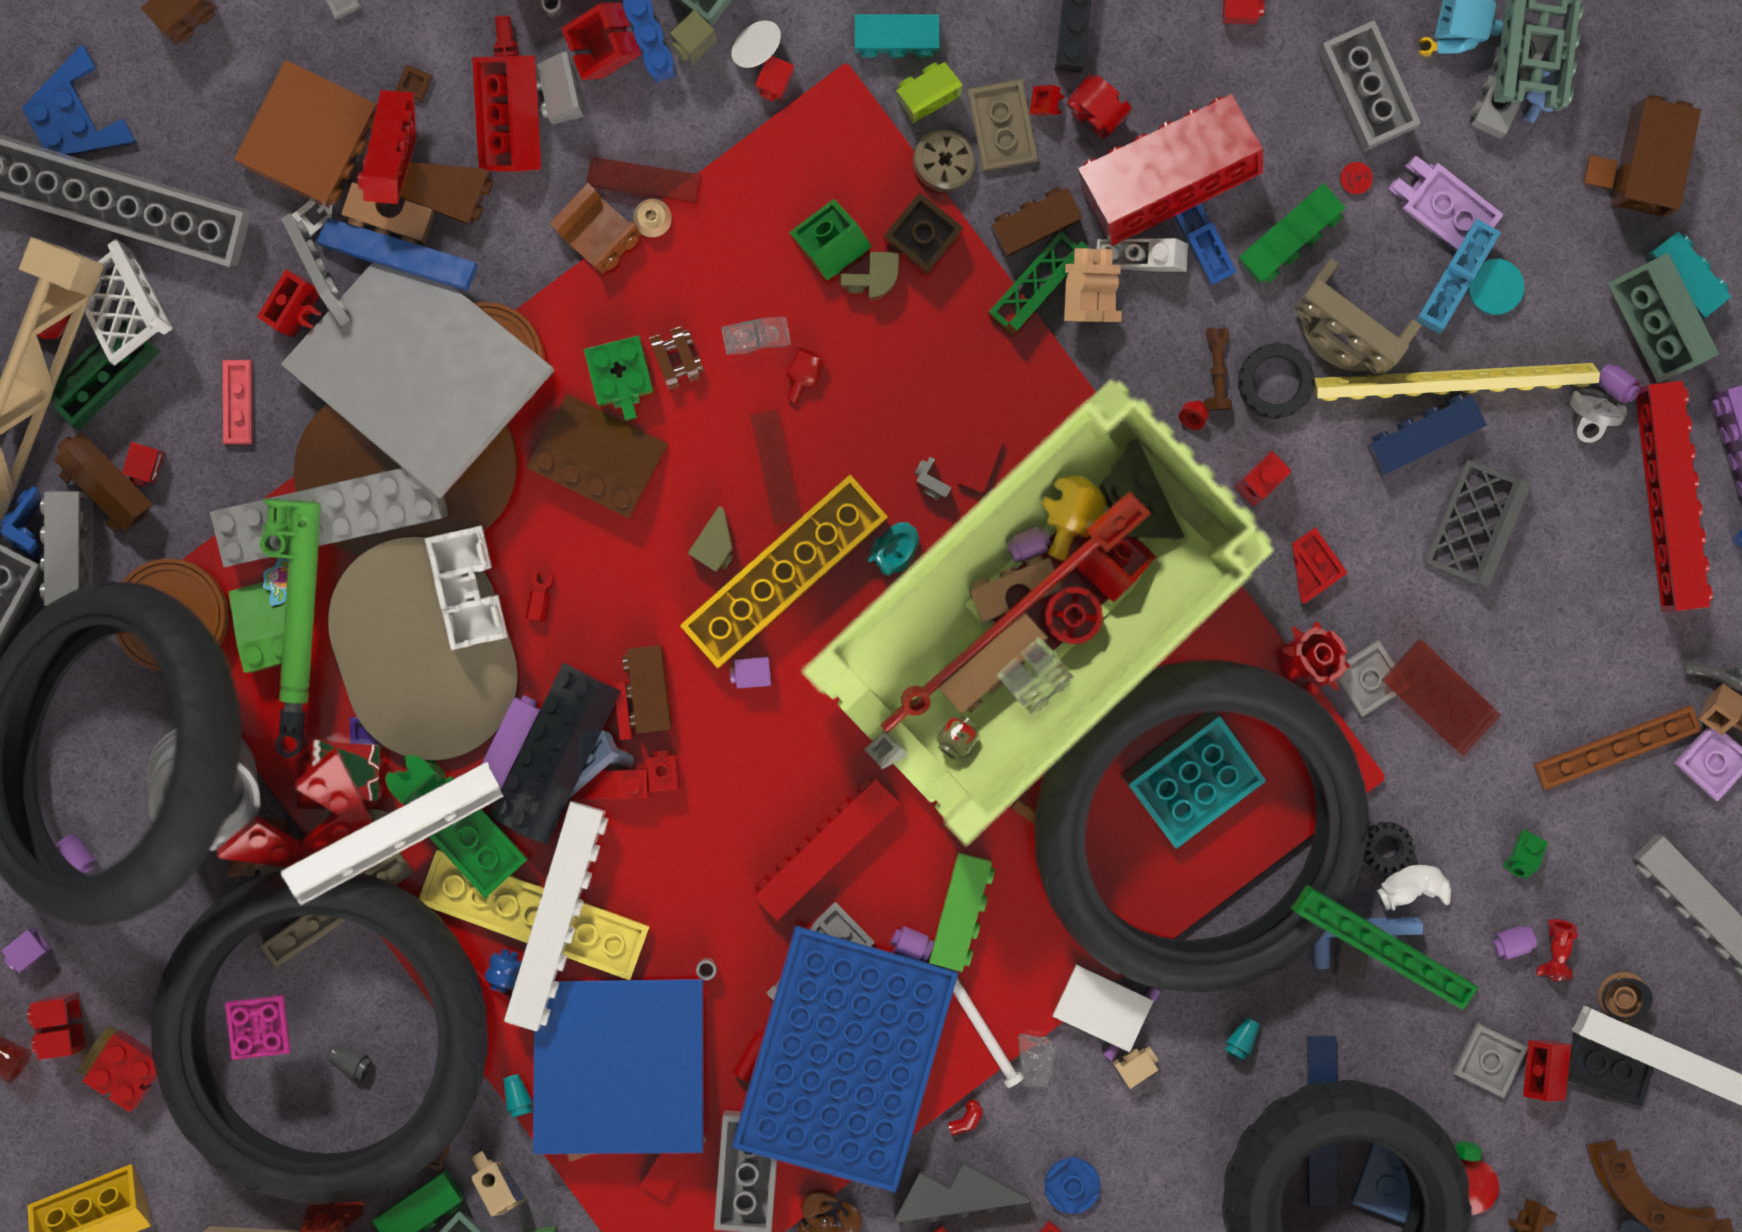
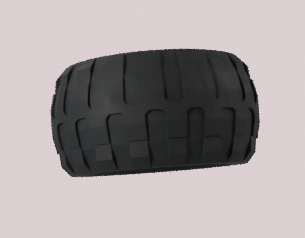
M1341 1080L1339 1082L1313 1083L1301 1087L1300 1090L1287 1097H1280L1275 1100L1242 1133L1232 1160L1228 1162L1225 1171L1222 1216L1226 1232H1283L1280 1219L1282 1194L1291 1173L1297 1165L1310 1153L1329 1143L1341 1140L1369 1141L1393 1151L1401 1161L1407 1174L1410 1187V1207L1406 1223L1401 1232H1469L1471 1226L1472 1206L1469 1201L1468 1174L1449 1135L1432 1116L1413 1101L1394 1090L1364 1083L1363 1081Z

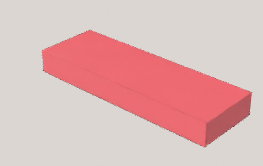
M223 360L224 445H253L252 360Z

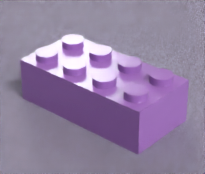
M1741 385L1712 394L1713 400L1711 401L1713 414L1719 417L1722 426L1719 428L1720 438L1723 443H1727L1730 452L1727 455L1728 464L1732 470H1735L1738 478L1736 490L1740 497H1742Z

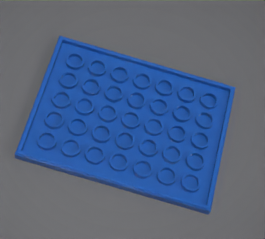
M795 925L731 1147L896 1193L959 972Z

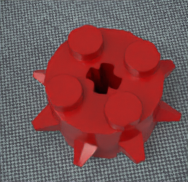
M1314 622L1312 628L1304 633L1293 626L1291 629L1295 638L1290 640L1285 647L1281 648L1282 654L1279 659V663L1287 677L1303 690H1310L1311 695L1314 696L1326 684L1338 691L1339 686L1336 679L1341 677L1345 670L1350 669V664L1345 661L1347 649L1342 639L1332 630L1328 632L1323 630L1319 622Z

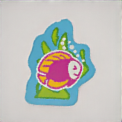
M278 558L274 567L263 572V587L271 591L269 603L272 606L280 605L286 601L289 561L287 558Z

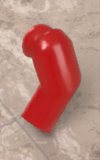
M968 1101L965 1105L967 1111L964 1117L948 1122L952 1136L971 1131L977 1127L983 1116V1108L980 1107L979 1101Z

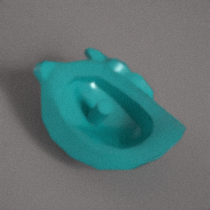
M899 522L890 527L881 537L875 539L870 550L869 563L875 561L877 566L880 567L881 573L887 576H891L892 573L902 572L912 562L918 549L919 536L916 528L908 522Z

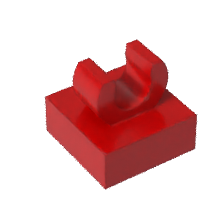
M1055 85L1033 86L1029 114L1034 116L1060 115L1062 110L1058 109L1059 100H1064L1063 94L1060 93L1061 87Z

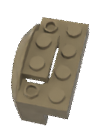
M1331 258L1322 267L1293 307L1297 311V316L1301 319L1304 335L1313 350L1328 363L1344 370H1370L1373 373L1383 375L1399 362L1409 348V342L1422 325L1412 319L1400 336H1395L1326 284L1339 267V264ZM1332 332L1336 334L1342 333L1350 339L1348 342L1351 346L1342 342Z

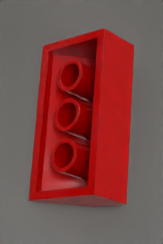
M535 55L472 57L478 167L488 171L505 172L541 170Z

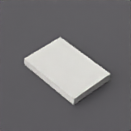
M1076 964L1052 1016L1130 1052L1153 1000Z

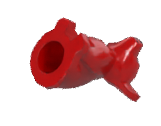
M1548 920V935L1551 937L1550 950L1552 959L1537 967L1536 974L1537 976L1547 975V977L1554 981L1571 980L1573 973L1571 968L1567 966L1566 961L1572 952L1573 940L1578 936L1577 927L1565 920Z

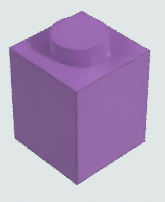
M769 657L734 660L735 666H730L731 683H736L737 688L772 685Z
M34 927L26 930L1 951L5 955L4 961L8 967L20 973L30 968L50 952L52 947Z

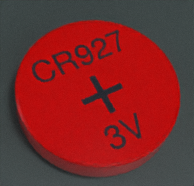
M1352 162L1346 165L1340 174L1342 188L1353 195L1366 192L1373 181L1370 168L1361 162Z

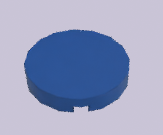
M1077 1157L1062 1158L1055 1162L1047 1171L1044 1181L1045 1194L1051 1205L1060 1212L1070 1214L1082 1213L1091 1208L1097 1201L1100 1193V1178L1095 1168L1085 1159Z

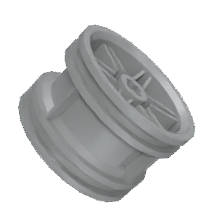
M175 730L166 734L155 745L149 756L146 771L148 806L152 821L158 812L168 786L174 757ZM242 737L235 787L236 793L233 796L226 820L211 850L221 847L258 815L260 792L257 781L256 762L251 748Z

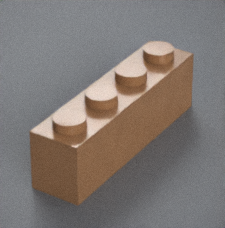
M1025 611L940 686L939 689L961 713L966 710L971 713L983 703L980 699L982 695L987 691L993 694L1004 684L1001 679L1010 672L1014 675L1025 665L1023 661L1025 657L1030 653L1036 656L1047 646L1044 641L1048 636Z

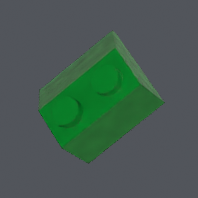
M835 199L831 200L789 232L815 268L827 281L839 274L842 269L855 259L861 257L872 247L858 224Z

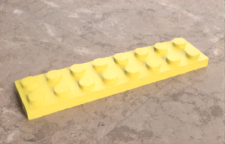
M437 849L419 899L429 908L528 943L544 887L510 875L488 897L484 898L440 849ZM584 902L579 917L574 915L571 925L576 928L571 944L566 943L563 954H566L567 958L631 980L650 926Z

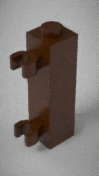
M82 432L74 438L68 436L61 441L57 447L59 451L54 458V461L63 469L59 477L66 484L71 479L76 482L110 517L106 525L113 532L117 531L118 527L126 532L144 520L153 504Z

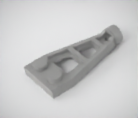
M836 901L815 920L810 930L870 947L875 943ZM779 980L776 985H773L766 992L772 1000H774Z

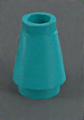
M1245 1017L1244 1021L1225 1042L1227 1046L1224 1051L1241 1061H1245L1247 1056H1251L1258 1029L1261 1025Z
M516 1074L504 1078L507 1112H510L511 1117L515 1118L533 1112L532 1104L534 1102L520 1075Z

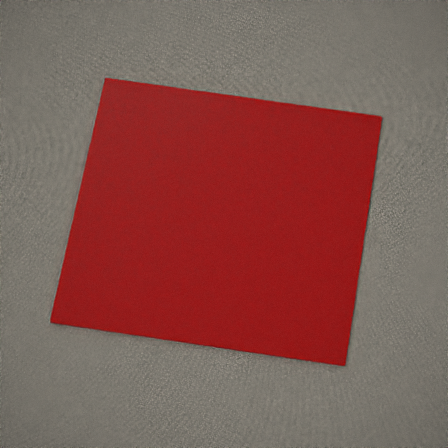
M842 64L661 201L668 206L672 215L671 225L663 235L647 237L641 234L635 246L630 250L626 249L619 257L616 266L611 270H607L603 275L585 258L516 309L537 330L544 346L545 362L552 366L554 372L507 423L513 435L517 451L518 469L516 483L506 508L499 518L484 531L492 567L485 569L484 573L491 582L495 594H499L505 624L517 661L518 679L515 697L522 699L523 695H526L538 701L537 707L541 708L563 662L581 669L611 686L616 683H630L629 672H624L622 656L627 655L626 649L662 645L672 729L637 733L636 728H632L633 738L620 740L615 703L603 730L611 733L618 749L633 755L634 762L629 769H647L646 758L653 757V751L670 750V755H677L679 789L650 792V797L644 799H569L547 844L526 838L491 816L489 817L528 858L511 876L545 888L570 802L575 801L605 810L604 817L608 818V824L604 835L599 834L596 845L600 846L596 862H590L588 872L592 873L588 889H582L580 899L584 900L585 903L650 926L631 980L700 979L696 968L702 959L711 958L717 963L715 976L710 980H704V1135L707 1141L704 1142V1153H694L665 1200L659 1199L640 1187V1184L660 1153L589 1154L571 1162L567 1154H544L601 1232H738L714 1230L723 1114L725 1110L742 1111L749 1086L748 1082L738 1078L733 1074V1071L755 1033L761 1034L763 1028L766 1027L773 1000L766 992L773 985H776L780 979L795 925L810 929L815 920L835 901L875 941L871 947L895 953L893 952L894 946L890 945V941L895 930H901L903 926L928 935L929 939L934 941L958 851L991 860V867L995 868L992 884L986 883L984 895H988L984 912L979 911L976 922L981 924L977 939L971 938L969 949L973 950L969 966L964 965L962 972L958 971L957 978L1009 1062L1064 1022L1052 1015L1076 964L1113 982H1117L1124 977L1097 961L1065 929L1054 912L1042 884L1036 863L1034 824L1011 808L1014 801L1019 799L1036 811L1042 779L1047 769L966 845L946 824L943 816L935 808L938 802L936 800L932 803L929 802L894 763L882 769L864 750L873 741L838 706L837 703L840 699L838 697L832 699L826 692L822 693L802 672L1097 393L1035 311L1013 336L988 315V312L1011 288L1014 282L947 193L934 191L926 187L918 179L913 168V148L849 64ZM919 192L963 227V233L928 276L899 254L896 284L890 293L883 298L869 301V289H864L863 294L847 293V289H841V274L870 275V252L898 253L884 241V235ZM835 199L858 224L872 247L861 257L855 259L842 269L839 274L827 281L815 268L789 232L831 200ZM1018 289L1019 299H1026ZM1014 293L1008 298V300H1014ZM1015 304L1002 305L997 312L1010 322L1015 317ZM1019 304L1020 310L1025 304ZM681 326L683 331L689 330L694 345L689 347L693 357L699 356L704 371L699 373L701 379L690 382L688 375L677 378L680 387L669 390L649 338L660 334L662 341L673 338L670 330ZM639 335L642 339L654 393L639 396L640 402L634 404L637 418L626 421L622 407L615 408L614 403L603 406L597 404L584 349ZM797 347L813 351L825 359L821 364L815 386H804L798 402H793L787 399L793 381L786 376V372L795 357ZM678 349L667 352L673 368L683 364ZM617 365L613 374L621 378L623 377L622 372L626 371V368ZM567 394L668 444L631 519L526 468L539 441ZM977 431L1004 440L984 494L958 484ZM930 457L935 459L928 475L951 487L946 499L940 497L937 501L923 493L925 488L916 483L918 476L914 475L922 460L927 462ZM851 475L887 515L888 519L726 663L717 668L680 625ZM294 476L265 498L296 492ZM720 506L726 512L733 546L730 554L734 558L725 571L720 569L717 573L688 554V552ZM899 522H908L917 530L919 536L918 549L912 562L906 569L887 576L881 573L880 567L877 566L875 561L869 563L868 558L871 554V547L875 539L881 537L890 527ZM1057 531L1049 538L1051 544L1047 546L1048 552L1041 554L1043 560L1050 558L1054 570L1065 562L1048 555ZM214 535L182 560L195 563L206 569L216 578L225 592L229 605V625L220 647L232 673L231 677L234 679L241 715V737L252 750L257 772L304 835L307 836L323 822L324 809H297L298 790L296 789V781L298 780L300 753L291 758H286L278 754L275 748V742L279 736L280 710L284 709V702L280 701L282 665L253 673H244L237 648L229 591L264 582L263 572L274 567L280 557H267L223 567L216 535ZM1089 535L1086 539L1073 538L1066 560L1090 540L1092 536ZM332 543L318 546L309 688L307 689L309 696L308 702L303 703V710L306 711V746L312 740L350 743L349 718L357 717L349 700L332 648L328 618L331 599L337 583L359 555L347 552ZM1023 562L1016 570L1026 568V562ZM1077 567L1059 581L1062 590L1071 587L1089 590L1100 604L1108 598ZM534 571L539 572L538 582L541 584L547 581L548 574H552L554 577L553 584L546 592L549 594L544 622L525 618L530 590L534 591V585L531 581ZM1020 584L1009 587L1005 594V602L1008 609L1013 608L1030 593V590ZM1242 585L1237 587L1152 668L1154 669L1166 664L1198 660L1232 661L1264 668L1292 682L1279 663L1280 655L1282 654L1281 648L1287 644ZM1055 593L1039 599L1026 611L1048 636L1044 641L1047 646L1036 656L1032 653L1027 656L1035 666L1061 643L1049 633L1044 621L1046 604ZM1071 608V612H1066V618L1070 619L1071 624H1075V620H1080L1081 616L1076 613V608ZM1006 613L996 616L992 620L996 623ZM769 657L772 685L737 688L736 683H731L730 666H735L734 660ZM1319 689L1316 696H1311L1334 718L1352 746L1367 794L1383 782L1385 775ZM629 700L630 711H634L633 700ZM1206 711L1184 714L1150 728L1128 744L1107 768L1097 785L1089 807L1085 830V851L1090 875L1098 895L1103 903L1118 917L1142 931L1174 939L1314 834L1316 823L1315 795L1310 774L1304 760L1282 731L1263 720L1235 712L1215 711L1222 718L1266 781L1177 849L1145 810L1121 775ZM498 730L486 742L468 753L434 761L444 770L447 778L453 776L456 779L481 766ZM287 736L285 740L287 747L295 750L297 747L295 739ZM380 743L375 746H380V755H383V768L379 772V782L382 783L383 791L381 799H378L368 809H382V811H389V814L404 807V805L389 790L386 783V775L388 772L395 773L397 770L405 772L408 768L406 766V756L396 753ZM608 764L603 770H613L622 768L612 764ZM869 778L873 781L877 778L900 803L788 912L776 921L754 898L758 892L755 887L766 876L771 880L778 873L775 867L786 857L792 860L799 853L795 848L806 837L812 840L819 833L816 828L827 817L832 821L839 814L836 810L837 807L847 798L853 801L860 794L856 789L866 779ZM495 802L488 804L482 809L489 815ZM429 837L401 851L415 872L396 886L418 899L436 850L439 849ZM430 908L456 936L471 963L485 973L488 969L491 955L493 953H501L502 949L510 950L509 955L512 951L518 953L519 956L517 958L523 961L528 943ZM381 936L433 1006L429 993L411 962L392 943ZM567 958L563 971L558 970L555 981L627 980ZM704 963L701 965V971L709 975L713 973V967L708 963ZM480 984L486 1008L488 1054L484 1075L506 1103L503 1079L519 1074L534 1102V1030L504 1022L509 1005ZM507 989L513 994L514 989ZM954 993L951 997L912 1136L1000 1070L999 1065ZM533 1112L516 1117L533 1140ZM777 1160L771 1232H785L804 1218L801 1204L805 1196L810 1192L824 1190L835 1195L852 1180Z

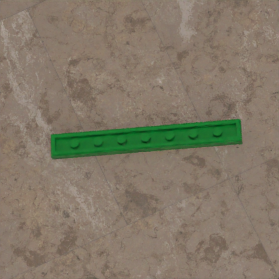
M1308 885L1291 908L1295 913L1461 1010H1464L1479 988L1473 982Z

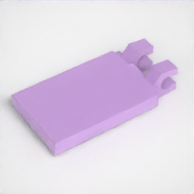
M1417 156L1410 158L1404 166L1415 176L1420 177L1415 185L1411 187L1398 178L1388 187L1389 191L1402 199L1400 204L1405 212L1456 252L1476 218L1494 228L1504 215L1439 163L1428 165Z

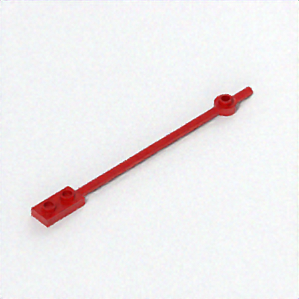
M1128 492L1087 529L1092 536L1090 540L923 687L911 686L907 688L901 695L902 706L880 724L881 727L888 733L906 716H918L925 713L931 705L930 695L1100 545L1108 552L1151 514L1148 509L1131 492Z

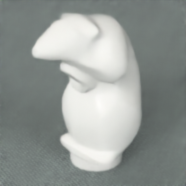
M1413 865L1393 873L1381 884V889L1377 890L1379 900L1385 911L1390 909L1394 911L1396 906L1409 904L1417 896H1421L1422 893L1432 898L1438 896L1445 905H1449L1451 900L1449 880L1442 874L1439 868L1429 865Z

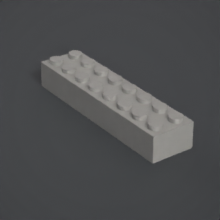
M403 467L271 497L321 503L318 546L436 520L449 515L444 495L439 499ZM264 499L210 512L223 567L271 557L265 555L259 545L260 538L263 535L264 523L267 522L268 505L264 504ZM272 535L270 545L272 548L279 550L281 540L279 537Z

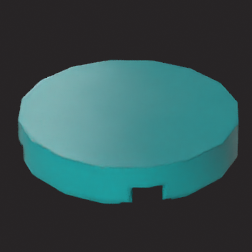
M1489 259L1483 262L1468 287V296L1472 304L1482 312L1489 315H1502L1514 309L1521 301L1525 291L1524 279L1520 270L1511 262L1503 259Z

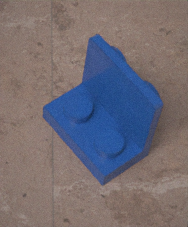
M32 486L29 491L24 490L16 502L18 504L13 514L8 513L0 524L2 528L0 533L6 544L33 561H36L41 551L35 535L24 527L41 503L42 496L39 489L35 486Z

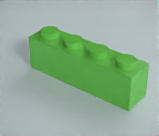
M958 851L929 963L960 972L963 971L964 965H970L973 950L969 949L971 938L977 939L981 924L976 922L978 912H984L988 899V895H984L986 883L992 884L995 868L991 867V860Z

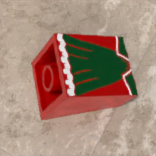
M312 740L299 754L298 779L336 747L339 750V755L345 767L350 772L352 781L355 782L362 796L365 807L371 808L378 799H381L383 786L379 782V772L383 768V755H380V746ZM299 790L297 791V809H328Z

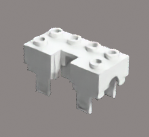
M483 526L425 538L451 650L507 638L508 633L499 594L481 598L475 571H485V569L492 567Z

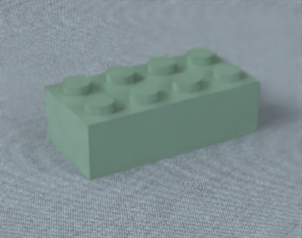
M1669 253L1608 282L1657 383L1719 355Z

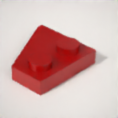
M1316 527L1291 543L1299 599L1302 604L1311 600L1348 573Z

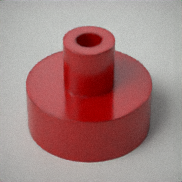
M1201 401L1186 402L1179 413L1180 422L1191 430L1202 429L1209 417L1208 410Z

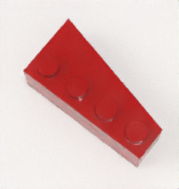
M380 90L367 155L363 160V172H359L358 189L363 190V201L398 204L417 142L414 92Z

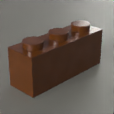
M1056 187L1044 194L1045 199L1037 203L1032 199L1020 205V211L1012 215L1006 212L994 219L996 223L992 224L991 230L1005 258L1081 222L1083 217L1068 187L1063 190L1060 187Z
M662 645L626 649L627 655H623L622 658L624 672H629L630 683H626L627 699L633 700L634 711H629L631 728H636L637 733L672 729Z

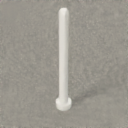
M957 978L953 993L1007 1078L1004 1081L1007 1088L1016 1085L1024 1079L1021 1071L1016 1073Z

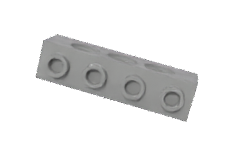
M1524 19L1523 26L1526 24L1537 26V24ZM1531 35L1528 59L1541 61L1551 38ZM1499 53L1497 54L1495 61L1493 63V65L1497 66V68ZM1518 67L1516 82L1519 80L1530 82L1532 69ZM1496 68L1494 75H1488L1481 90L1485 91L1482 100H1476L1472 107L1470 116L1473 117L1470 125L1501 139L1507 134L1521 102L1516 104L1512 103V101H1507L1503 103V109L1493 107L1491 99L1495 93Z

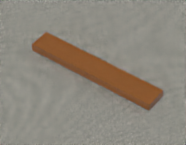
M1688 705L1533 763L1542 789L1547 790L1702 732L1693 705Z

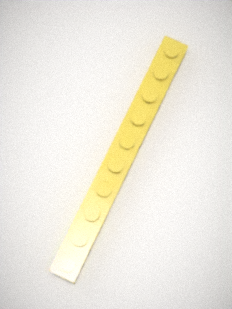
M1593 363L1325 377L1315 378L1313 385L1317 398L1325 401H1334L1338 397L1364 399L1366 396L1371 395L1390 398L1394 394L1420 396L1426 392L1446 395L1450 391L1476 393L1481 389L1501 392L1505 391L1506 388L1531 390L1536 386L1557 389L1561 388L1562 385L1573 384L1576 387H1587L1590 383H1599L1600 372Z

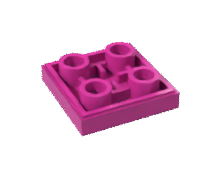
M285 995L227 1001L225 1003L232 1060L288 1054L291 1052Z

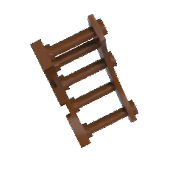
M1614 1139L1585 1144L1593 1170L1611 1198L1621 1208L1654 1232H1733L1731 1218L1716 1219L1715 1209L1712 1206L1684 1207L1669 1204L1658 1199L1640 1178L1633 1163L1630 1150L1618 1151Z

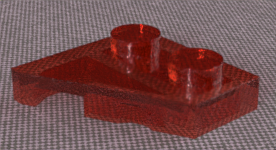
M364 1202L309 1204L300 1232H342L364 1214Z

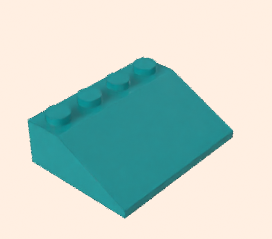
M1215 711L1204 712L1121 775L1124 782L1176 849L1266 781L1222 718Z

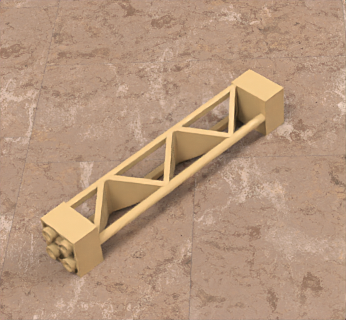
M33 237L30 238L19 269L37 276L39 279L0 378V435L30 415L32 417L10 473L0 446V524L7 514L90 296L94 294L104 268L102 263ZM71 314L52 366L48 372L37 334Z

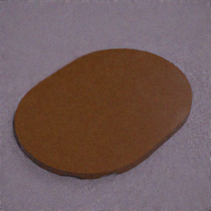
M327 404L306 426L298 443L294 461L295 488L297 492L402 467ZM508 424L504 426L445 492L444 498L448 516L338 541L332 544L347 552L361 556L367 550L397 538H428L481 525L485 531L499 518L506 508L516 483L518 469L517 451Z

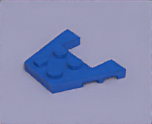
M84 45L79 46L22 107L42 147L65 155H75L120 145H131L137 142L126 120L123 118L100 131L96 129L73 86L74 81L97 69Z

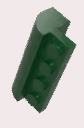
M122 320L118 333H126L129 324L128 320ZM112 325L105 332H110ZM137 325L134 334H139L143 330ZM150 337L114 365L109 362L97 339L59 376L51 400L55 403L53 407L72 427L80 430L161 352V349ZM116 338L113 347L114 353L121 348L124 339Z

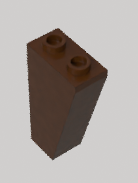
M410 162L399 199L430 208L437 214L472 227L473 222H478L482 215L483 206L480 204L484 195L488 196L490 194L494 180L491 179L492 174L482 168Z

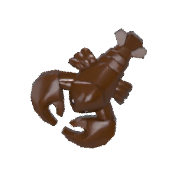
M815 1190L805 1196L801 1204V1211L809 1225V1229L801 1222L797 1232L860 1231L862 1215L852 1203L847 1201L841 1203L847 1209L849 1215L845 1216L843 1210L839 1209L838 1216L841 1227H838L833 1217L824 1216L818 1218L816 1216L831 1210L834 1206L831 1204L823 1205V1202H837L836 1196L824 1190Z

